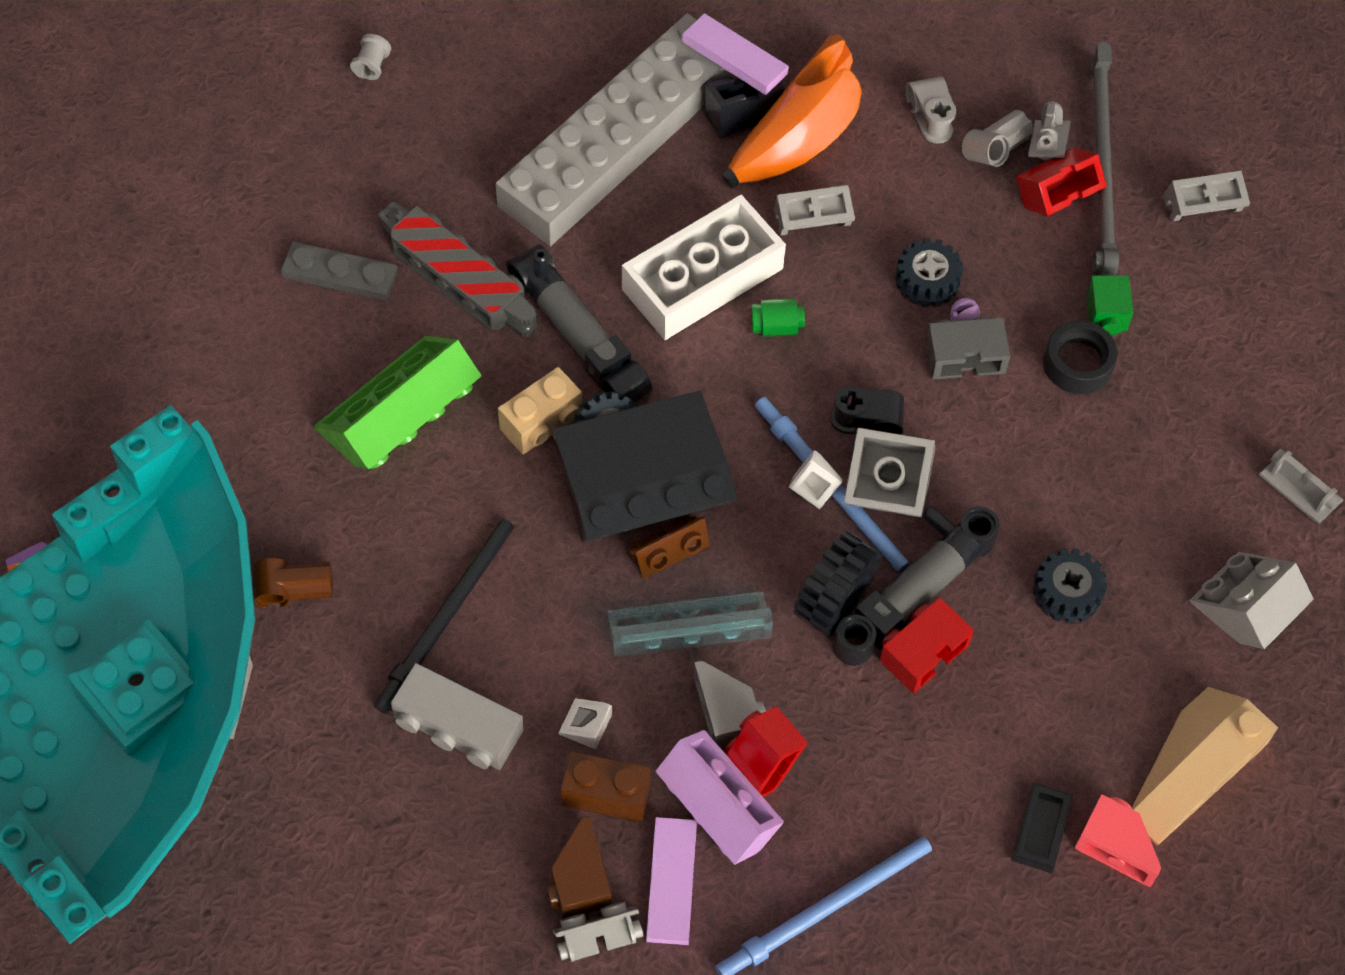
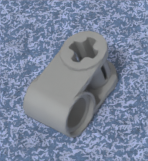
M942 76L907 83L905 87L907 103L911 102L913 106L911 113L914 114L924 138L936 144L948 141L953 134L951 122L956 116V106L948 92L945 79Z

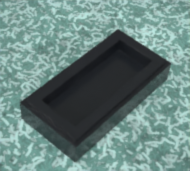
M1033 783L1015 847L1013 862L1053 873L1073 798L1072 794Z

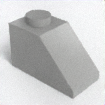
M704 661L694 662V681L710 737L720 748H724L733 739L738 737L742 731L739 726L748 715L754 711H759L760 713L766 711L762 700L756 702L753 689L750 686Z

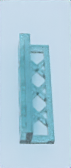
M764 591L607 611L614 657L770 638L773 626L771 609L766 607ZM757 603L758 609L735 612L740 605ZM731 606L728 611L725 610L724 608H722V607ZM703 609H712L718 613L716 615L696 617ZM692 611L689 616L683 612ZM672 613L679 618L657 622L663 614ZM647 616H653L649 621L646 618H644ZM633 618L640 623L618 627L617 620Z

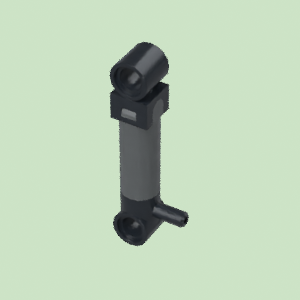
M537 244L507 261L506 266L509 274L515 276L522 283L524 293H528L585 363V371L603 392H615L625 395L634 403L652 392V384L646 371L637 361L631 360V352L618 336L611 337L559 274L551 255L543 245Z
M981 506L972 507L965 511L960 523L955 526L935 507L928 508L924 513V519L944 537L880 593L875 590L856 607L855 615H848L840 621L837 626L833 646L836 657L844 664L851 666L867 662L872 655L874 643L883 648L881 643L895 628L901 630L902 625L911 618L919 607L927 604L977 558L990 553L994 547L1000 526L999 519L992 510ZM977 529L985 535H975L970 530ZM857 637L862 640L863 644L852 645L847 642L846 638Z

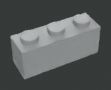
M415 663L391 702L393 715L396 718L395 721L401 728L410 733H417L420 730L432 736V742L446 751H452L453 748H456L466 753L467 759L482 769H488L490 765L501 770L524 731L522 715Z

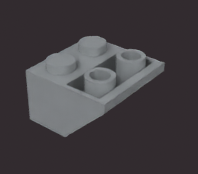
M1238 552L1230 557L1226 565L1210 580L1206 581L1189 601L1238 643L1265 649L1314 598L1296 562Z

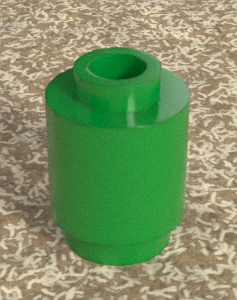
M796 298L760 300V304H751L753 334L762 333V337L798 335V328L805 327L804 305L797 306Z

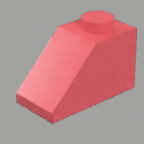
M1101 794L1075 849L1151 887L1161 870V866L1140 813L1132 810L1131 806L1120 798H1109Z

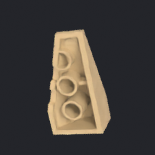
M1207 687L1180 712L1132 806V810L1140 813L1149 838L1156 846L1165 840L1257 755L1273 737L1278 727L1248 699Z

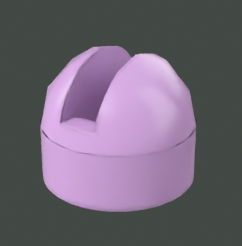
M961 298L951 307L950 320L952 321L973 320L980 317L979 306L973 299Z

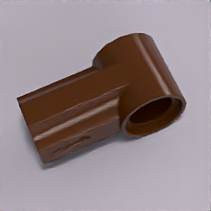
M266 558L254 564V603L260 608H267L268 604H280V607H285L289 604L290 600L333 597V577L330 561L289 564L283 559Z

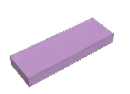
M705 13L682 34V42L765 95L788 74V65Z
M659 817L655 819L646 942L689 945L697 820Z

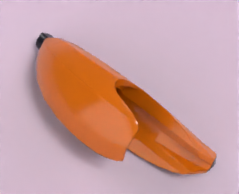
M840 34L827 37L822 46L748 135L734 155L728 168L721 172L723 180L731 189L739 183L758 182L784 174L806 163L836 140L855 117L859 108L862 91L857 78L850 71L853 62L852 53Z

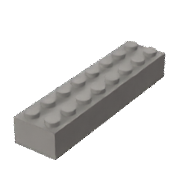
M688 13L684 15L496 182L497 207L551 247L705 106L706 84L729 76L735 79L737 76L682 42V34L697 20Z

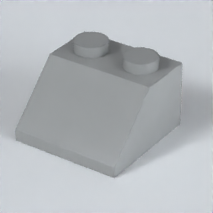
M858 428L844 504L922 517L934 460L935 440Z

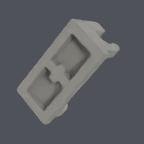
M1242 171L1174 180L1162 196L1165 205L1172 204V214L1169 216L1171 222L1179 221L1182 216L1232 209V212H1239L1244 207L1250 205Z
M848 185L780 194L776 197L773 209L775 219H779V236L787 235L788 230L842 223L843 227L851 226L852 221L855 220Z

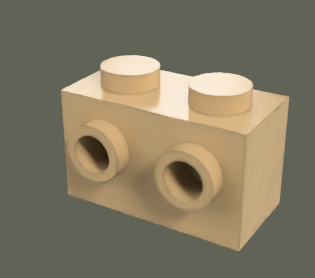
M557 367L498 407L500 430L524 455L532 448L543 444L553 435L552 429L570 425L575 421V414L578 413L579 406L582 404V391Z

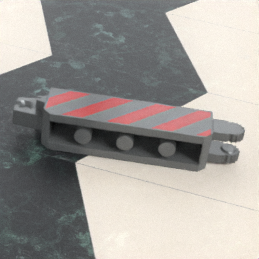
M391 202L378 214L379 224L391 235L394 256L488 330H500L505 325L514 333H518V336L521 335L527 338L534 335L537 329L536 311L533 305H530L524 299V287L515 276L511 274L507 276L497 268L489 256L486 254L480 255L470 247L463 236L458 233L453 234L443 226L437 216L432 213L427 214L418 206L409 211L395 202Z

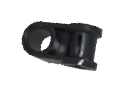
M854 386L843 387L836 393L834 399L835 407L831 412L830 421L837 431L857 435L858 428L902 435L904 396L901 393L893 390H874ZM849 396H852L851 403H847ZM847 417L851 418L849 425H846Z

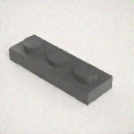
M292 241L281 269V274L283 278L388 301L398 274V265Z

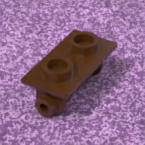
M686 515L682 520L663 528L664 536L659 537L655 532L639 541L632 542V547L627 549L631 561L638 563L642 579L661 572L667 567L711 546L703 516L698 518L695 515L690 518Z

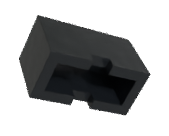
M729 76L705 85V116L720 138L755 127L785 91V84L781 80L765 95L740 78L733 80Z

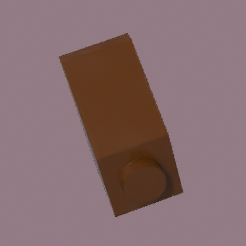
M590 816L582 818L551 868L553 883L546 884L551 908L560 907L562 918L601 910L600 908L612 904V894Z

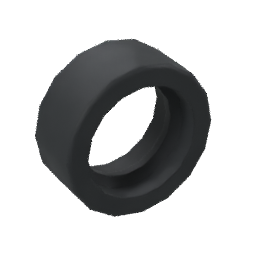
M1085 320L1067 322L1058 326L1050 335L1043 358L1045 373L1051 382L1063 391L1074 394L1093 393L1102 389L1110 380L1118 357L1117 345L1110 333L1098 324ZM1080 342L1090 345L1102 357L1101 367L1089 372L1071 369L1060 359L1058 355L1059 350L1068 343Z

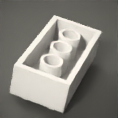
M740 195L622 265V290L660 336L667 340L782 270L786 244L749 202Z

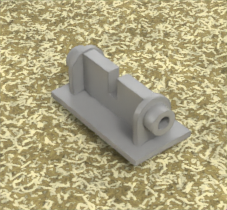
M1052 101L1044 104L1041 110V120H1035L1028 157H1038L1042 160L1065 158L1071 121L1063 120V109L1057 102Z
M1279 449L1271 458L1272 462L1259 474V476L1318 525L1343 501L1336 494L1337 489H1331L1318 477L1309 472L1306 467L1292 457V452L1290 451L1285 452Z
M618 902L600 908L602 915L586 920L584 913L561 919V927L552 930L556 937L563 936L564 942L557 944L561 961L569 958L570 962H574L575 960L598 954L599 949L596 937L602 935L607 951L635 944L636 938L643 937L639 920L631 922L630 918L632 915L639 914L638 909L634 906L627 908L625 902Z

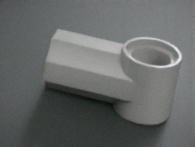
M1014 110L983 131L977 129L970 130L963 139L962 153L967 160L995 167L1001 166L1007 160L1009 152L1028 140L1029 136L1034 133L1032 121L1026 117L1023 111Z

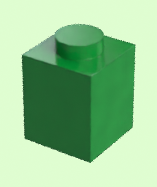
M1092 276L1086 293L1089 322L1098 324L1107 330L1110 335L1127 331L1133 316L1129 276Z

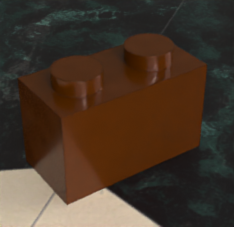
M570 752L561 787L562 806L643 823L651 787L652 768Z

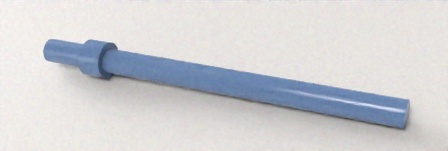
M766 397L759 399L755 404V408L771 425L770 431L779 442L784 441L804 463L813 451L796 432L797 426L788 416H782ZM840 484L831 495L872 544L882 552L884 558L897 573L907 568L910 564L909 561L864 509L844 504L846 489Z
M924 836L764 936L760 938L754 936L741 944V950L715 965L717 974L734 975L750 964L755 967L768 959V953L932 851L929 841Z

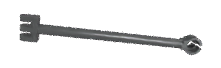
M1100 42L1089 66L1090 81H1094L1096 151L1099 155L1107 187L1098 191L1099 251H1094L1091 261V270L1093 273H1098V276H1115L1119 266V252L1117 244H1115L1108 92V70L1112 63L1111 46L1107 42Z

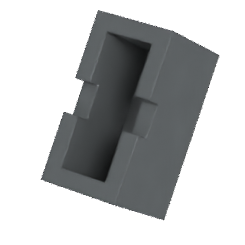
M978 317L965 321L941 320L936 323H929L925 343L932 379L962 377V371L975 370L976 376L1006 374L1011 355L1003 318Z

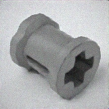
M366 34L360 42L361 50L359 55L352 59L350 68L358 77L377 80L382 72L380 68L382 61L391 52V45L379 35Z

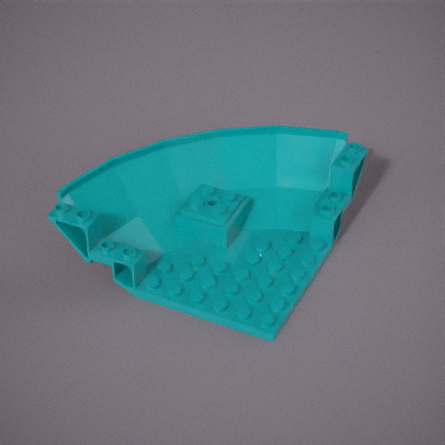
M169 405L110 445L118 469L54 512L52 517L60 537L0 577V862L69 944L106 916L111 918L130 903L199 813L241 710L255 623L247 523L209 432L198 420L193 422L190 427L172 405ZM114 489L119 490V493L114 497L106 496V494ZM135 674L144 676L143 682L138 686L129 684L130 677ZM43 864L45 865V866L42 867L40 870H38L36 873H34L33 875H31V873H32L33 871H35L36 869H38V868H39L40 866H42Z

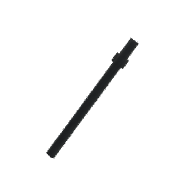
M501 519L403 663H397L388 676L389 683L373 705L379 712L387 714L391 709L393 698L415 663L421 665L513 531L514 526L511 522Z

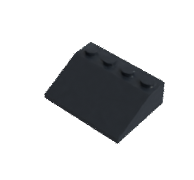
M701 390L552 429L582 542L738 500L728 462Z

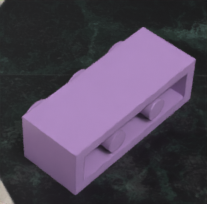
M705 730L680 739L655 771L665 782L668 789L676 795L692 814L694 820H697V823L705 829L719 846L722 853L734 865L761 851L784 823L781 817Z

